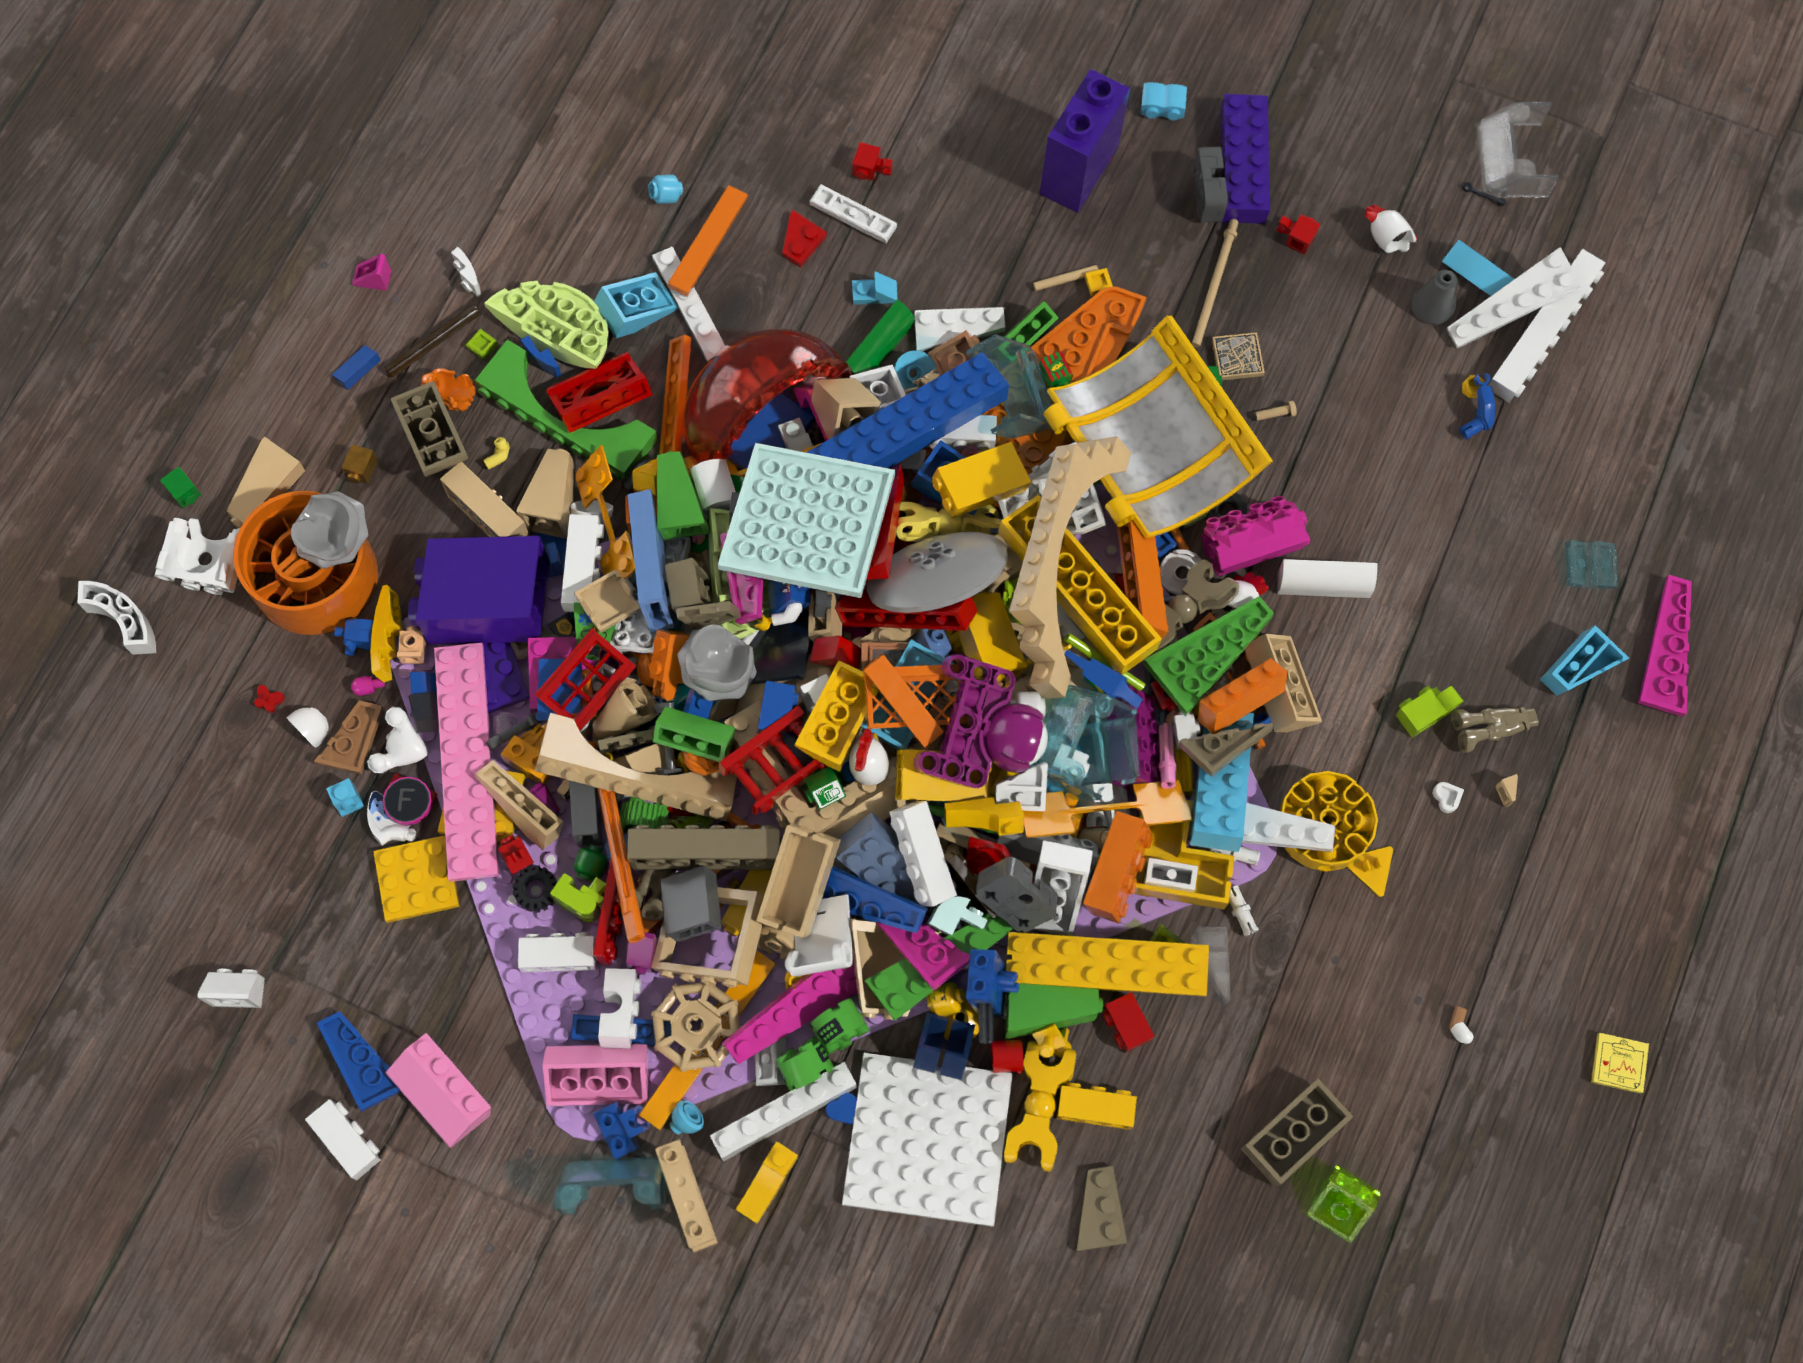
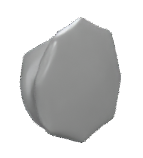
M338 491L330 494L312 495L307 506L291 529L292 540L297 546L298 555L323 569L353 561L368 537L363 504Z
M708 625L702 629L693 630L677 655L683 683L708 701L741 698L756 676L753 648L720 625Z

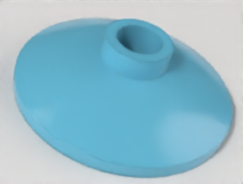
M915 350L901 355L895 363L894 369L903 390L917 387V384H913V381L936 369V365L928 354ZM911 369L915 370L914 377H911L909 374Z

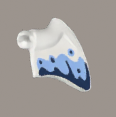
M373 791L368 803L367 817L370 830L380 845H384L391 840L403 842L407 840L412 842L416 836L415 829H410V825L397 824L389 818L383 808V795Z

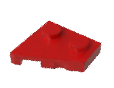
M792 210L783 247V257L801 268L827 237V232Z

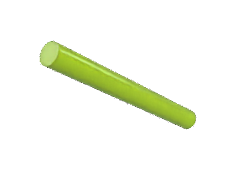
M1071 633L1065 636L1064 641L1068 644L1070 643L1071 646L1084 655L1112 668L1101 653ZM1129 672L1123 674L1127 678L1126 683L1138 691L1143 690L1145 687L1144 682Z

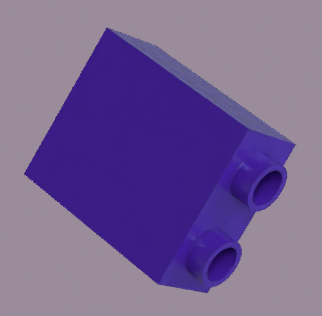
M1092 69L1089 70L1048 136L1040 187L1041 195L1076 213L1080 211L1110 162L1109 160L1112 159L1111 157H1113L1119 147L1130 92L1129 87Z
M540 536L428 539L425 557L417 558L414 566L415 580L421 588L419 598H411L409 601L408 617L411 626L420 627L428 644L528 642V638H541L550 561Z

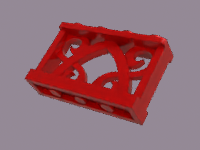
M628 352L599 364L596 369L590 368L546 389L552 406L557 411L569 433L652 396L645 375L639 370ZM603 386H610L608 389L600 393H597L593 396H587L588 393L597 390Z

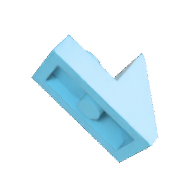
M874 272V280H852L853 305L894 303L897 300V281L878 272Z

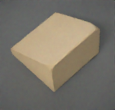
M1517 774L1502 779L1495 787L1504 807H1509L1516 800Z

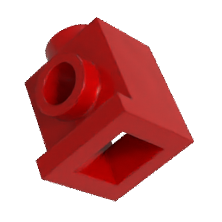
M1157 681L1150 683L1149 689L1161 712L1167 710L1170 713L1179 709L1171 698L1164 695V689Z

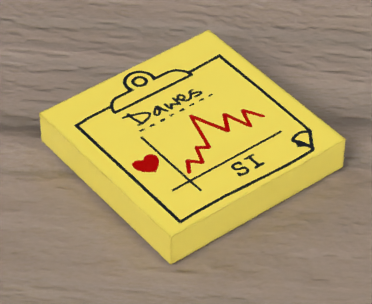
M1603 1033L1597 1034L1591 1083L1639 1094L1643 1093L1649 1044Z

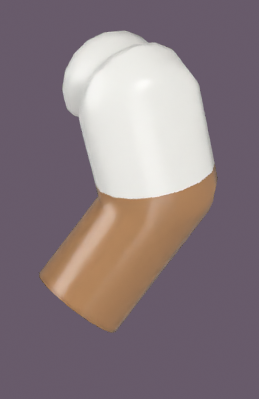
M1455 1007L1449 1029L1457 1041L1469 1044L1473 1040V1034L1464 1024L1467 1010L1462 1007Z

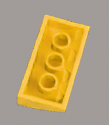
M838 660L795 743V746L804 753L839 772L867 719L863 671ZM871 684L872 695L878 698L880 691L874 684Z

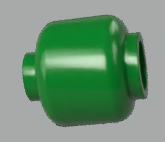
M590 844L588 848L583 847L579 849L573 865V869L577 872L576 876L590 881H594L596 877L602 878L608 863L607 856L602 853L603 848Z

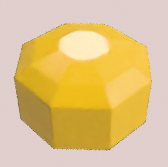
M1470 375L1462 383V392L1468 398H1477L1476 391L1479 387L1474 384V377L1476 375ZM1479 376V380L1484 383L1485 381Z

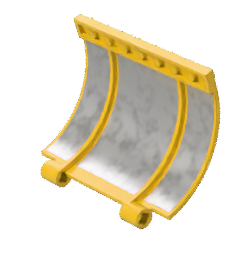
M1166 316L1147 338L1102 370L1074 383L1047 390L1055 404L1047 408L1043 416L1055 434H1060L1067 430L1076 443L1117 436L1131 451L1126 472L1108 474L1100 480L1113 498L1105 505V509L1117 527H1121L1133 520L1145 538L1169 532L1198 518L1239 491L1273 462L1172 316Z

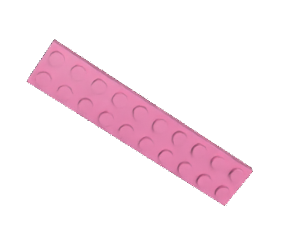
M483 643L434 648L448 880L453 882L499 876L494 798L475 777L478 771L491 762V751L486 744L490 739L484 646Z

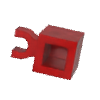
M859 142L852 163V175L861 180L868 179L871 181L874 180L876 171L890 176L893 169V160L881 159V147Z
M1302 214L1296 223L1282 216L1276 231L1289 235L1285 246L1305 255L1315 239L1321 224L1313 218Z
M511 834L500 840L501 845L498 846V850L512 874L534 863L519 835L514 837Z

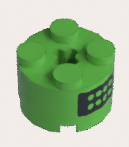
M852 999L838 1003L839 1007L826 1010L809 1025L818 1041L821 1042L827 1055L834 1053L838 1049L840 1051L844 1050L852 1044V1038L855 1036L859 1038L870 1031Z
M816 1036L804 1041L803 1045L798 1047V1050L795 1051L794 1047L782 1052L781 1056L776 1059V1065L790 1091L812 1083L821 1078L820 1072L826 1070L828 1073L834 1068L829 1056Z

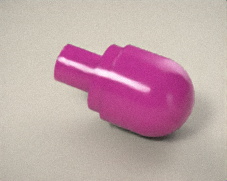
M369 675L357 677L351 683L352 692L358 696L369 695L376 692V688L385 687V683L379 678L374 679L373 676Z

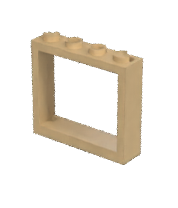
M717 887L719 903L747 906L731 971L671 963L676 941L665 935L664 919L651 968L660 972V977H667L668 979H674V976H679L681 980L687 982H695V979H701V982L709 985L723 982L722 985L731 988L736 987L737 984L748 986L763 923L756 920L764 895L757 891Z

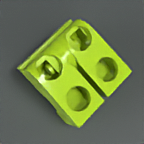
M564 873L550 894L557 905L582 921L592 923L598 919L602 910L606 883L596 877L589 888L583 885L580 890H577L573 878Z

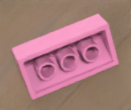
M427 1033L407 1047L386 1072V1075L449 1148L453 1147L490 1117L491 1106Z
M647 1044L631 1045V1048H600V1045L546 1046L543 1060L546 1106L611 1105L617 1101L619 1104L648 1103Z

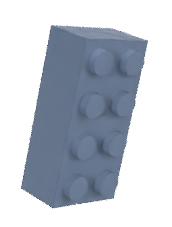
M870 812L838 838L841 841L836 858L857 876L919 904L914 896L915 890L912 881L906 871L907 866L904 856L899 850L896 832L878 816Z

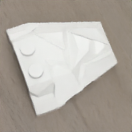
M1055 451L1049 455L1050 458L1041 466L1036 465L1031 469L1033 472L1028 476L1032 483L1025 492L998 501L1003 518L1013 513L1035 496L1039 495L1042 498ZM1094 483L1081 496L1071 513L1067 529L1073 535L1085 534L1106 525L1103 516L1104 512Z

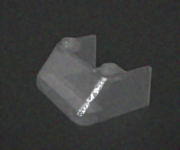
M1515 102L1484 117L1480 121L1477 131L1482 184L1485 193L1494 197H1549L1559 179V175H1537L1533 162L1527 159H1517L1514 125H1541L1551 107V102Z

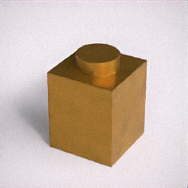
M351 444L341 469L349 481L368 484L378 459L373 450Z

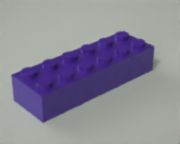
M1224 94L1220 108L1221 151L1224 168H1221V177H1225L1228 203L1222 222H1230L1231 219H1236L1239 223L1265 224L1270 211L1268 96Z

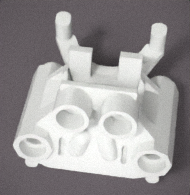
M173 518V521L169 523L162 551L159 553L155 577L166 581H174L175 578L182 579V587L194 591H200V587L204 586V591L215 595H222L223 591L233 593L238 579L234 567L233 551L240 528L233 529L232 533H229L225 539L210 540L202 535L198 519L190 518L187 522L180 518ZM188 529H190L191 539L186 537ZM205 552L210 553L212 561L208 565H201L198 560L199 556Z

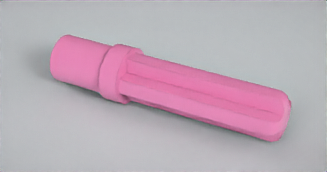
M1165 722L1159 726V771L1161 773V786L1165 789H1171L1176 786L1173 726Z

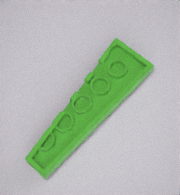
M998 915L995 918L984 916L983 918L987 922L983 929H977L969 924L944 939L952 942L963 953L966 952L970 955L971 949H989L1013 929ZM906 958L865 980V984L894 1021L933 992Z

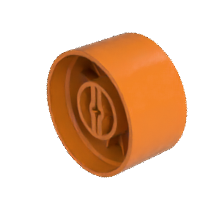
M313 491L288 492L262 503L242 524L237 534L233 551L236 574L245 590L264 615L280 628L303 635L329 633L334 631L335 627H344L345 621L348 619L357 618L369 604L375 592L378 579L377 559L367 539L358 551L356 563H343L323 569L298 555L297 546L292 540L291 529L307 506L311 496L322 494ZM278 538L275 544L272 545L271 543ZM271 558V562H264L266 559ZM257 572H275L276 581L257 590ZM293 599L299 602H305L304 606L289 605Z

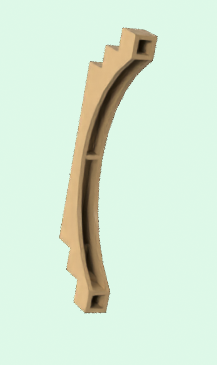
M1117 436L1056 447L1009 612L1025 626L1019 649L1035 662L1029 685L1045 699L1065 697L1071 677L1061 643L1057 617L1056 584L1058 559L1063 535L1071 513L1081 496L1090 486L1108 474L1126 472L1131 451Z

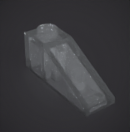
M1197 927L1194 934H1191L1190 943L1209 945L1208 980L1221 1004L1227 1005L1230 1001L1227 927Z

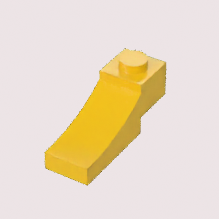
M994 797L944 803L946 828H983L998 832L999 836L1024 833V813L1020 801L995 804Z
M776 1141L752 1184L737 1206L736 1211L758 1224L799 1158L798 1155Z

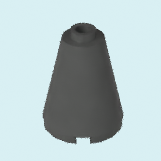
M1441 270L1415 291L1412 297L1411 309L1416 318L1426 324L1429 322L1435 323L1434 325H1441L1453 316L1456 309V275L1449 270Z

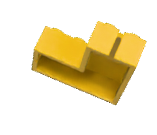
M1186 800L1191 813L1192 801ZM1139 811L1138 818L1143 819L1142 814ZM1190 821L1149 825L1153 841L1150 848H1146L1143 855L1145 858L1144 867L1141 872H1137L1135 878L1137 885L1133 894L1224 910L1229 904L1231 882L1229 881L1233 874L1235 856L1186 848ZM1153 858L1198 866L1195 891L1188 892L1143 884L1145 865L1148 859Z

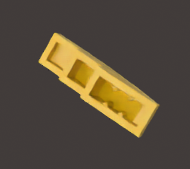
M387 584L382 586L376 606L370 650L372 673L384 683L392 680L390 660L397 657L396 637L400 635V631H403L399 595Z

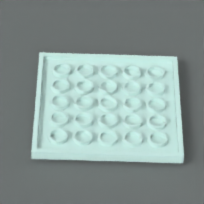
M755 443L720 555L718 570L861 598L895 477V470Z

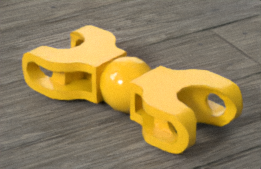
M1030 1041L1024 1058V1070L1032 1082L1031 1093L1025 1100V1111L1027 1114H1025L1024 1120L1020 1125L1015 1126L1009 1131L1004 1151L1005 1162L1013 1163L1017 1160L1018 1153L1025 1145H1035L1042 1152V1169L1051 1172L1058 1146L1054 1135L1049 1129L1050 1118L1056 1111L1055 1098L1058 1089L1061 1086H1065L1073 1078L1076 1050L1067 1049L1058 1065L1048 1067L1042 1064L1039 1059V1044L1036 1041Z

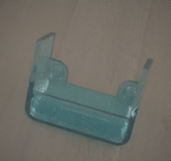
M994 334L966 351L967 355L972 357L983 352L1009 383L1008 398L1003 402L1007 416L1001 419V424L991 429L992 434L1014 439L1051 428L1043 413L1052 404L1036 355L1029 345Z
M1068 685L1065 697L1052 699L1043 721L1048 733L1047 747L1042 757L1030 765L1029 768L1042 762H1047L1048 783L1076 795L1084 801L1101 800L1102 795L1082 786L1085 770L1081 763L1072 759L1090 715L1096 718H1105L1113 713L1119 717L1136 715L1138 710L1107 694Z

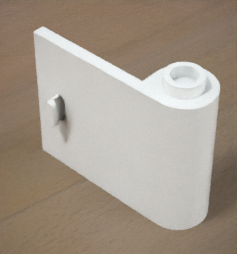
M849 895L822 899L810 935L804 938L795 935V951L789 952L785 959V968L793 977L846 968L852 965Z

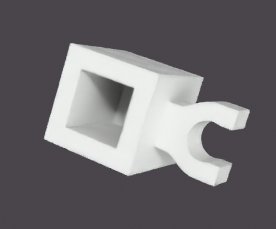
M1090 784L1075 787V795L1079 798L1076 807L1114 804L1112 784ZM1103 811L1088 813L1086 819L1087 827H1096V820L1097 827L1107 826V819Z

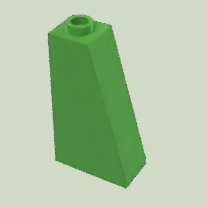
M669 451L665 454L657 455V529L664 540L710 534V528L702 510L690 471L680 451Z
M1019 983V991L1017 993L1007 992L1005 1038L1011 1039L1030 1035L1033 1031L1055 1023L1057 1028H1063L1095 1021L1098 1013H1102L1103 998H1099V989Z

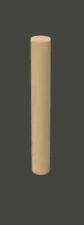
M1094 265L1033 282V287L1035 291L1081 279L1085 277V273L1096 271L1098 267Z

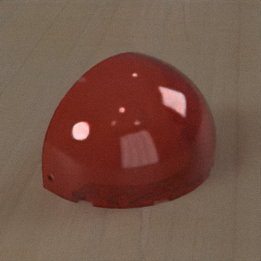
M793 329L760 330L742 336L727 344L703 366L693 381L687 395L683 414V434L686 450L692 463L695 466L707 460L728 458L733 453L731 449L733 441L739 440L748 426L745 421L759 413L774 397L788 387L804 380L810 374L813 377L826 376L829 379H836L837 377L841 379L850 378L852 375L850 366L830 345L806 332Z

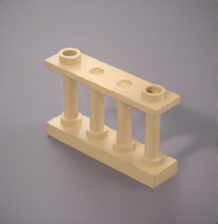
M679 1139L656 1148L655 1150L689 1249L692 1248L695 1253L718 1244L684 1145L682 1146Z

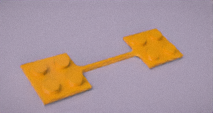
M600 445L582 467L577 470L575 478L585 509L596 498L598 499L610 541L608 551L599 560L603 576L616 569L621 578H629L635 572L633 546L627 531L618 540L614 536L602 496L603 490L613 478L604 448Z
M1176 780V786L1171 789L1163 788L1161 782L1133 784L1136 802L1070 808L1066 804L1063 791L1046 793L1045 811H1023L1026 838L1075 833L1071 816L1079 813L1136 808L1141 812L1148 826L1187 822L1193 819L1179 780Z

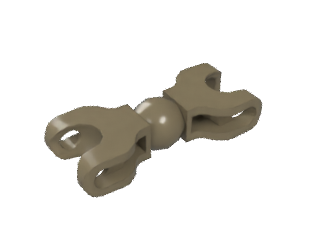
M1205 559L1190 568L1187 573V584L1181 589L1182 594L1173 597L1168 606L1164 604L1166 607L1168 633L1162 638L1158 649L1152 655L1178 641V633L1183 630L1182 624L1192 621L1197 612L1202 614L1209 609L1216 610L1227 606L1237 596L1239 583L1228 577L1218 583L1209 582L1214 574L1213 564Z

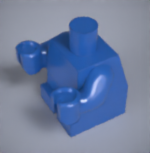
M351 618L345 621L344 628L335 627L334 636L343 637L345 655L354 656L356 648L371 650L374 620Z

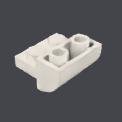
M726 459L707 460L690 468L691 477L706 520L709 519L710 508L728 510L730 508L732 492H735Z

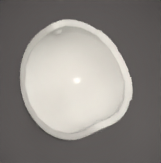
M313 707L300 708L286 717L315 748L322 744L327 735L328 721L318 709Z

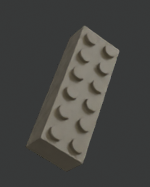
M638 825L635 826V829H628L627 859L633 870H691L692 867L703 865L710 870H773L782 839L780 830L775 829V826L771 825L760 826V829H750L746 825L735 826V829H725L721 825L710 826V829H700L696 825L685 826V829H675L671 825L660 826V829H650L649 826Z

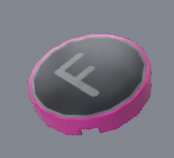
M413 777L399 778L392 782L385 790L383 796V808L388 817L397 824L405 826L420 822L421 819L430 813L433 804L432 794L427 785L420 779Z

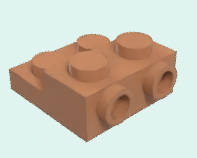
M966 330L928 352V354L933 359L938 374L943 375L980 353L978 348L982 345L976 335L972 336Z

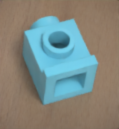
M349 778L326 788L333 805L342 817L364 807L356 786Z

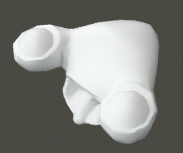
M392 707L387 710L385 719L389 725L393 726V729L386 735L387 754H372L367 761L369 769L374 773H384L397 766L413 764L428 756L427 747L411 724L406 712L400 707Z

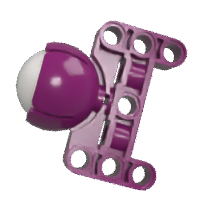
M962 655L946 657L941 663L942 672L945 676L960 681L940 754L930 751L918 753L914 758V768L921 774L968 788H981L986 784L992 762L1008 772L1022 773L1027 771L1030 765L1042 757L1047 747L1048 733L1042 721L1043 714L1038 709L1027 704L1016 703L1008 705L1015 685V676L1011 671ZM953 659L960 665L957 673L952 672L950 669V663ZM976 667L981 668L983 672V677L979 681L973 675ZM1000 674L1006 678V684L1003 688L997 684V677ZM962 715H966L969 719V725L965 729L959 723ZM925 756H929L932 760V765L927 770L922 766V760ZM949 763L955 766V773L951 777L945 771ZM973 770L977 771L979 779L975 784L971 783L969 779V774Z

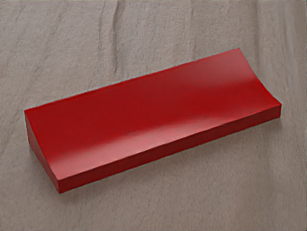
M901 463L889 468L895 470V477L866 580L888 579L890 575L904 486Z

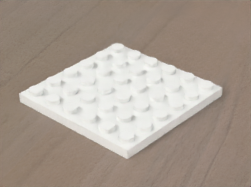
M864 1053L842 1205L993 1227L1012 1073H993L991 1070L965 1067L961 1081L942 1076L938 1070L935 1073L913 1068L915 1061L913 1059Z

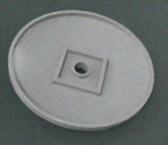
M954 532L920 540L893 553L889 578L869 579L866 585L868 596L877 607L901 613L930 611L958 603L979 593L1002 574L1008 562L1006 546L997 537L981 532Z

